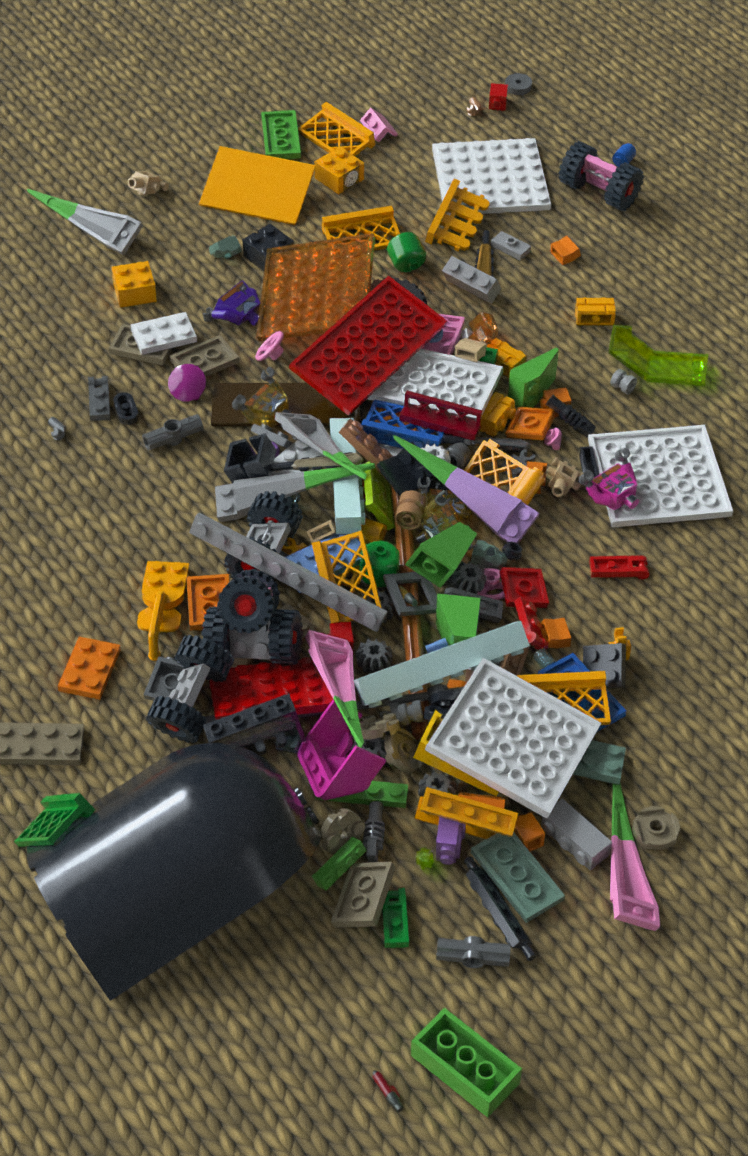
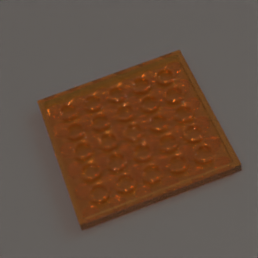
M374 234L268 248L256 333L258 342L266 341L272 334L278 331L284 333V338L325 333L370 293L375 246Z

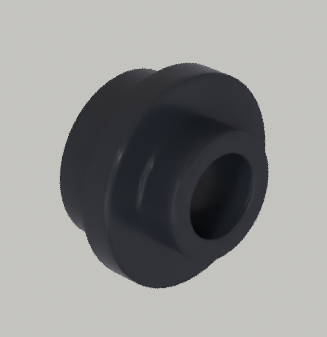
M510 541L502 547V552L508 560L517 561L521 558L522 548L516 542Z

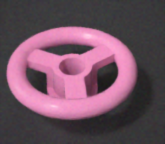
M278 331L272 334L260 346L255 359L263 361L270 357L272 360H276L284 351L280 346L284 333Z
M484 568V575L487 576V580L484 584V589L478 592V595L496 600L503 599L505 597L504 591L495 595L486 594L489 590H503L502 582H499L500 570Z

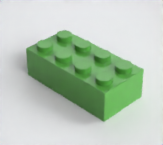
M443 1008L411 1041V1056L487 1118L520 1084L522 1068L446 1008Z

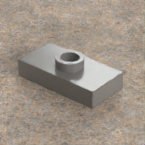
M503 231L491 240L492 247L518 260H522L531 252V245Z

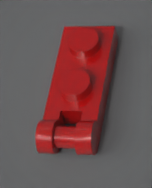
M590 556L589 558L591 578L638 577L639 579H647L650 576L649 569L646 567L648 565L646 556Z
M519 597L514 603L528 642L540 652H544L547 650L549 642L542 636L540 629L542 626L536 616L537 609L532 602H527L522 597Z

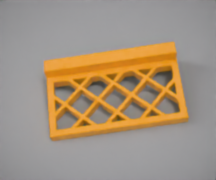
M328 102L322 104V110L298 128V133L328 153L339 148L341 143L350 142V146H342V148L350 151L354 156L366 147L371 149L376 145L374 132ZM322 117L327 120V122H317V121H318L319 119H321ZM329 126H337L339 129L329 130ZM317 127H327L326 130L317 131ZM308 128H314V131L307 132L305 130ZM341 134H349L350 137L341 138ZM326 135V139H317V136ZM329 135H338V138L329 139ZM353 142H361V143H362V144H360V145H355V146H353ZM338 143V147H330L329 144Z
M392 206L322 217V232L326 236L332 258L387 249V245L390 242L387 240V237L389 235L395 237L400 234ZM383 224H392L390 229L382 226ZM365 227H375L372 232L365 229ZM379 229L385 232L386 234L383 237H381L375 233ZM347 230H358L355 235L347 232ZM338 232L340 234L336 238L330 235V233ZM361 232L368 235L366 240L358 237ZM344 235L350 238L351 240L348 243H346L340 239ZM371 238H374L380 242L378 244H372L369 241L371 240ZM354 241H357L362 245L360 247H354L352 246V243ZM336 244H339L343 246L344 249L335 251L334 247L336 246Z
M362 530L328 541L311 543L319 576L338 586H341L342 583L351 586L350 592L354 593L356 589L365 594L363 599L366 600L369 596L375 600L376 606L382 608ZM359 537L361 544L357 551L347 547L352 539ZM337 544L342 547L336 558L329 554L328 546ZM345 550L354 554L349 565L340 560ZM358 556L364 559L366 563L362 571L352 567ZM337 563L347 567L341 578L334 574V568ZM350 569L360 574L354 585L345 580ZM363 576L369 579L371 583L366 592L357 587ZM327 606L331 623L354 621Z
M605 671L517 675V677L546 693L554 692L559 696L557 699H563L573 708L601 722V725H610L611 719ZM591 690H601L602 696L596 701L588 693ZM569 691H576L581 696L574 702L566 694ZM584 698L593 704L588 711L578 705ZM597 707L604 712L605 718L596 719L591 715V712Z

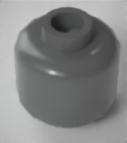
M464 443L450 444L446 448L451 458L450 464L460 469H463L471 459V451Z

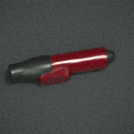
M374 1070L372 1072L373 1080L385 1095L389 1104L397 1112H401L404 1107L400 1102V1095L393 1085H389L380 1071Z

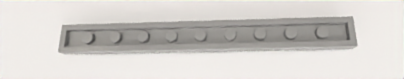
M200 512L195 516L190 534L376 632L380 629L387 613L386 610Z

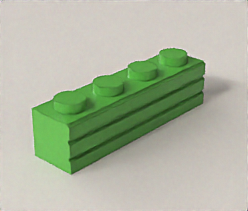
M352 836L312 875L317 886L325 891L332 886L367 851L363 843Z

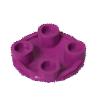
M193 364L177 366L168 378L170 393L180 401L190 402L198 400L206 387L205 373Z

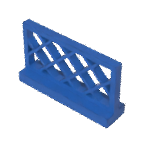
M374 399L366 419H363L361 424L363 426L362 430L367 435L371 434L374 436L378 443L402 449L403 447L394 440L393 435L409 443L414 442L419 448H425L426 444L433 446L434 443L439 447L442 437L445 435L444 432L429 428L424 430L421 426L414 424L404 425L403 421H399V417L395 414L402 411L403 405ZM376 408H384L386 411L378 413ZM389 415L393 418V419L388 420V421H385V420L383 419V417H386V416H389Z

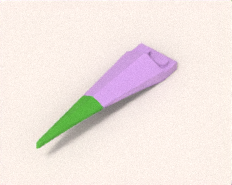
M393 435L396 442L441 481L498 537L507 543L513 541L518 544L539 516L537 511L523 503L522 500Z

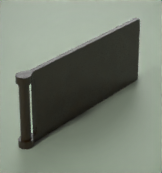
M214 383L211 426H253V424L261 426L262 423H271L267 426H281V423L275 420L276 412L282 413L284 409L294 414L312 415L319 419L323 426H330L331 418H349L346 413L308 383H276L281 391L280 394L283 395L282 398L279 397L278 399H286L273 412L270 411L272 406L268 408V411L262 410L267 405L266 403H264L265 405L261 409H258L261 404H258L256 401H254L253 407L245 405L255 416L251 420L241 409L235 410L232 407V402L239 394L243 395L247 402L266 384L269 387L256 401L262 402L261 400L263 399V401L265 400L268 403L272 399L266 398V393L272 394L274 392L271 384ZM363 403L355 410L354 420L362 424L364 419Z

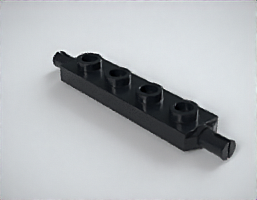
M467 857L464 863L469 869L466 876L470 881V886L482 899L481 903L484 908L493 916L494 924L506 936L505 941L507 944H511L512 948L522 951L527 961L534 960L537 955L530 947L533 943L488 874L476 864L473 857Z

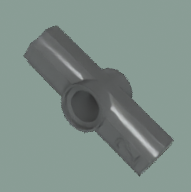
M198 414L180 421L169 419L165 421L162 428L143 434L142 439L148 451L165 444L175 446L182 442L183 437L204 430V426Z
M469 936L464 940L438 938L436 960L462 962L468 968H480L483 964L509 967L511 944L489 943L477 936Z

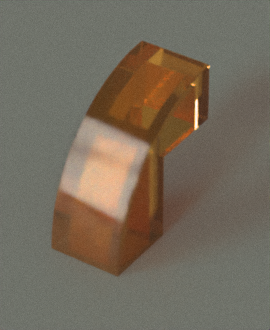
M481 312L469 322L473 334L468 339L488 345L498 335L497 324L491 314Z

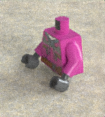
M626 447L622 450L624 456H622L620 450L615 454L616 460L622 462V465L617 463L595 478L591 470L585 471L579 477V483L587 485L588 495L592 497L596 504L608 506L613 510H617L623 505L634 509L638 505L639 499L635 497L638 483L631 462L627 460L630 456V450Z

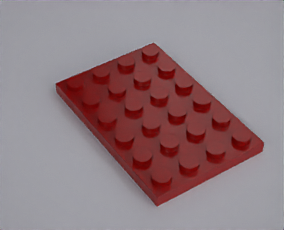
M310 657L299 659L296 665L267 662L255 665H237L236 667H231L225 681L214 682L212 679L209 680L215 720L288 693L297 715L324 712L331 701L334 700Z

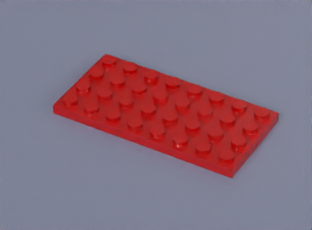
M387 276L291 362L289 369L349 416L446 326L447 320L393 278Z

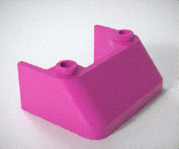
M334 700L331 701L306 736V741H303L298 749L299 761L316 797L323 800L357 794L367 790L371 785V781L386 762L384 758L356 745L351 751L353 745L351 731ZM358 712L359 720L362 717V713Z

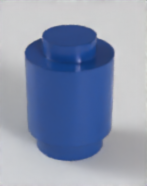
M629 143L623 144L612 156L614 164L617 167H620V164H629L636 155L635 147Z

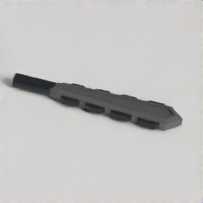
M443 435L442 443L449 444L464 443L468 446L479 447L483 440L488 442L491 439L500 445L498 449L522 451L524 449L528 450L531 447L530 443L523 440L476 437L475 441L459 436Z

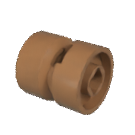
M405 491L400 495L395 515V522L399 527L406 530H414L421 525L426 499L421 493Z

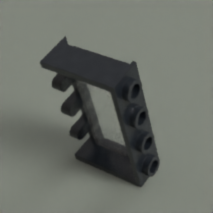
M289 693L203 725L209 743L230 744L242 748L255 744L259 755L266 753L264 740L276 736L279 746L285 747L287 740L284 733L296 728L301 741H306Z

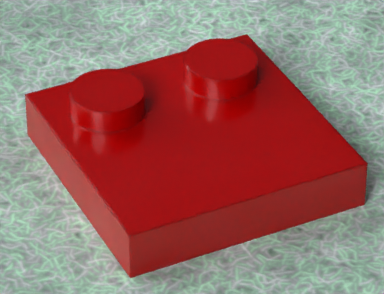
M501 568L499 573L507 607H516L514 601L522 597L527 602H532L536 608H547L549 599L542 569Z

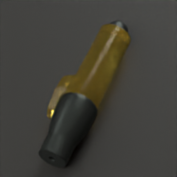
M398 585L403 599L408 604L416 606L418 601L403 586Z

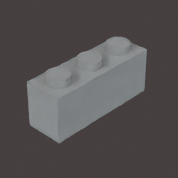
M451 256L442 269V273L448 282L491 304L501 291V286L496 278Z
M564 799L555 804L548 818L542 816L541 827L544 832L558 841L564 850H568L579 864L585 865L590 871L610 855L612 841Z

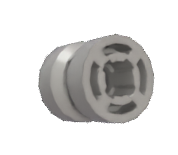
M618 369L613 374L610 384L615 388H620L623 393L628 395L634 390L637 378L633 375H627L626 371Z

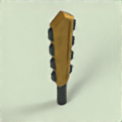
M485 230L483 231L482 245L477 249L478 256L475 260L477 265L474 268L494 277L492 275L494 273V266H492L494 264V258L492 257L494 250L489 245L490 231Z

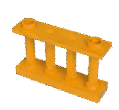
M427 787L424 797L420 796L414 819L438 826L439 817L466 824L465 834L488 839L496 833L512 837L518 813Z

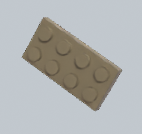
M0 723V764L80 765L85 731L84 724Z

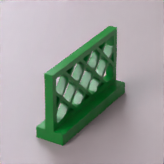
M81 793L46 796L40 802L45 809L14 842L18 847L53 845L78 817H90L96 809Z

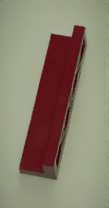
M407 390L404 407L399 414V421L475 441L481 429L483 410ZM410 398L417 400L420 405L410 404ZM428 405H436L439 410H432ZM447 410H455L458 415H451ZM466 415H475L477 419L476 421L469 420Z

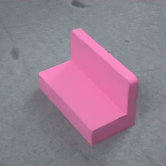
M372 108L360 120L363 126L374 132L377 142H380L388 132L395 137L398 135L387 119Z

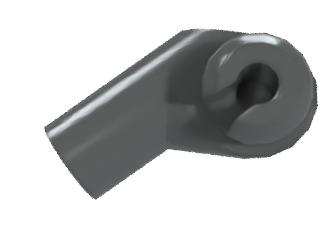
M51 417L48 420V425L54 429L53 432L51 431V436L55 440H61L64 438L67 428L57 418Z

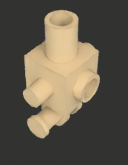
M135 171V174L128 179V186L138 191V194L142 196L156 194V191L160 188L163 191H167L169 188V183L163 182L159 176L148 171Z
M557 457L553 459L546 473L552 476L548 484L552 488V494L556 497H561L562 495L565 496L570 488L578 491L581 486L578 483L579 477L584 473L576 470L574 465L569 466L567 461L562 462Z

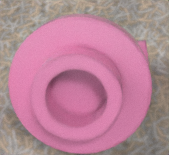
M558 428L548 430L544 443L547 446H552L553 450H559L562 436L561 431Z

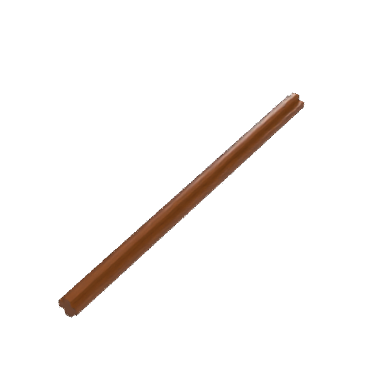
M391 485L395 521L400 496ZM395 522L396 548L400 554L399 573L415 572L405 565L415 552L413 530L403 529ZM399 584L402 587L400 592L403 599L407 593H411L418 601L416 606H419L418 584ZM405 601L407 607L412 606L411 604ZM420 615L402 616L406 661L424 655ZM427 684L422 685V690L414 693L427 692ZM420 701L423 714L425 707L429 706L428 701ZM425 718V721L421 723L411 720L412 735L416 740L423 737L429 724Z

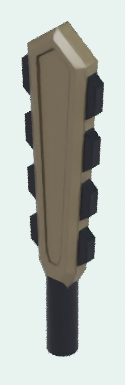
M343 453L355 465L363 462V458L358 453ZM326 456L305 457L292 462L271 464L272 471L299 470L302 472L343 467Z

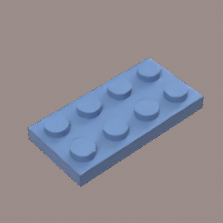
M333 534L321 540L320 542L328 541L348 534ZM355 538L350 541L347 547L357 551L361 543ZM337 544L328 546L329 554L336 558L342 547ZM312 545L285 557L319 575ZM345 550L340 560L349 565L354 554ZM359 556L353 564V568L360 565ZM337 563L334 568V574L339 575L343 573L347 567Z

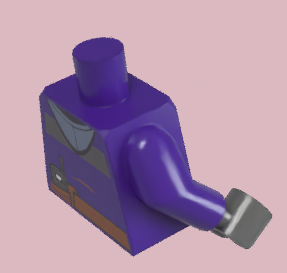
M243 280L218 299L215 310L208 307L206 309L207 313H202L205 322L222 319L235 323L238 326L246 320L253 326H256L262 320L256 313L260 306L257 291L249 288Z

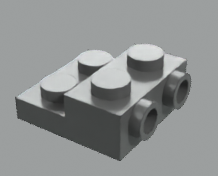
M158 657L144 692V698L154 701L157 696L169 697L172 690L176 689L179 683L177 679L180 672L184 669L182 665H179L172 657Z

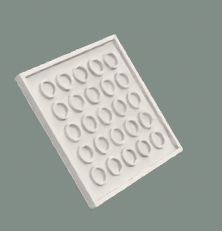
M535 138L432 144L442 201L453 179H457L460 181L459 188H468V192L478 196L482 194L489 201L490 204L487 210H478L482 214L551 210V202ZM463 202L461 203V205H464V206H466V207H468V208L474 209L473 206H470V205L465 204V203H463Z
M705 425L588 435L589 446H593L599 475L617 463L622 465V462L615 458L618 450H620L622 456H624L622 450L625 447L630 450V456L627 460L631 462L638 483L635 497L639 499V503L634 509H630L627 505H623L617 510L606 506L612 527L732 517L733 509Z
M483 658L428 742L425 751L541 816L548 818L599 729L601 722Z

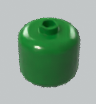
M413 232L398 234L387 245V253L394 267L399 272L416 270L424 264L427 258L426 251L419 237Z
M373 541L366 546L377 588L387 587L383 575L399 573L400 554L398 549L389 542ZM360 558L359 571H362L366 564L362 558ZM364 576L362 577L366 584H371L369 579Z

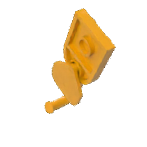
M147 561L142 585V599L149 607L139 612L137 626L143 631H149L148 657L152 661H157L158 657H161L158 645L159 632H174L180 627L181 614L174 607L181 604L184 600L187 577L189 575V563Z

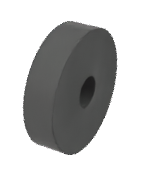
M515 73L507 76L505 79V84H508V92L511 94L524 95L531 91L532 80L525 74Z

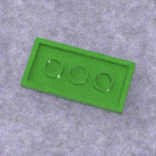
M296 111L261 112L265 155L282 159L301 158Z

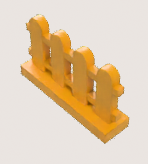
M453 179L430 225L425 242L432 245L433 240L437 239V243L442 244L444 242L455 247L454 250L459 251V249L463 251L468 250L470 241L465 237H474L476 235L477 229L471 224L472 222L475 224L482 222L483 215L478 210H487L490 204L489 201L482 194L478 196L468 192V188H459L460 181ZM463 202L465 204L473 206L474 209L461 205V203ZM455 215L468 220L467 223L454 218ZM451 229L458 233H461V236L451 233L448 230Z

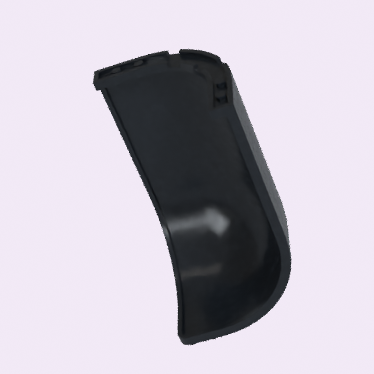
M197 744L170 753L91 804L96 809L91 816L78 817L53 845L27 846V861L32 872L36 871L38 874L34 877V880L57 922L60 920L64 922V929L67 932L65 934L107 998L111 1001L262 901L284 884L306 863L318 847L321 840V832L317 824L320 821L310 806L305 808L304 805L307 804V801L298 787L293 789L284 775L262 756L248 749L230 744Z

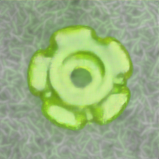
M422 847L416 853V864L420 865L422 870L432 868L434 852L432 849Z

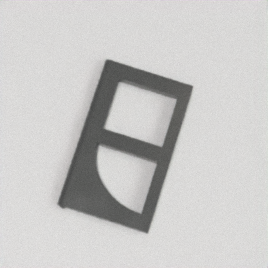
M417 572L383 575L384 582L399 616L436 613L437 593L432 582ZM450 577L443 585L452 587ZM421 583L430 605L407 607L397 584Z

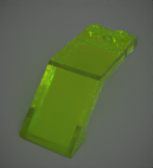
M613 325L609 354L646 382L705 386L709 354L655 351L632 334V326Z

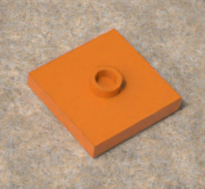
M518 407L505 432L506 437L544 440L556 416V412L553 409Z

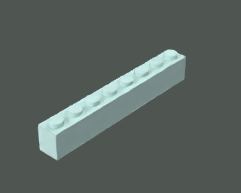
M331 418L330 437L343 453L353 452L360 455L338 433L350 418ZM356 474L333 481L336 534L361 531V525H365L363 487H359L362 486V478Z
M517 621L353 681L361 705H369V708L381 705V700L388 697L392 701L403 697L402 692L410 690V693L422 690V685L429 682L433 686L444 682L443 677L449 675L451 678L464 674L463 670L468 668L474 671L483 658L496 663L504 660L503 656L511 653L512 656L524 653L523 648L530 645L522 622Z

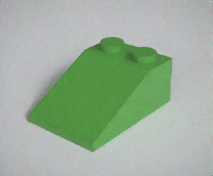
M557 347L510 370L508 397L514 399L517 408H532L537 405L543 397L544 390H548L555 380L559 353Z

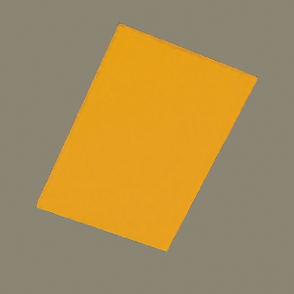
M219 146L200 198L199 206L296 225L316 166Z

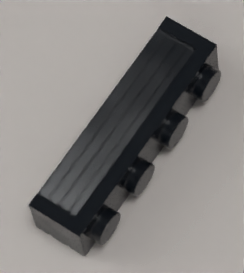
M593 446L580 447L579 459L582 472L591 470L594 478L597 477L599 474Z

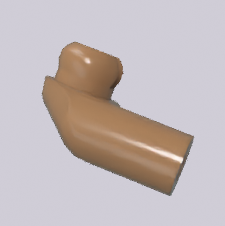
M472 97L469 99L471 108L467 107V112L470 116H476L481 111L482 106L476 97Z

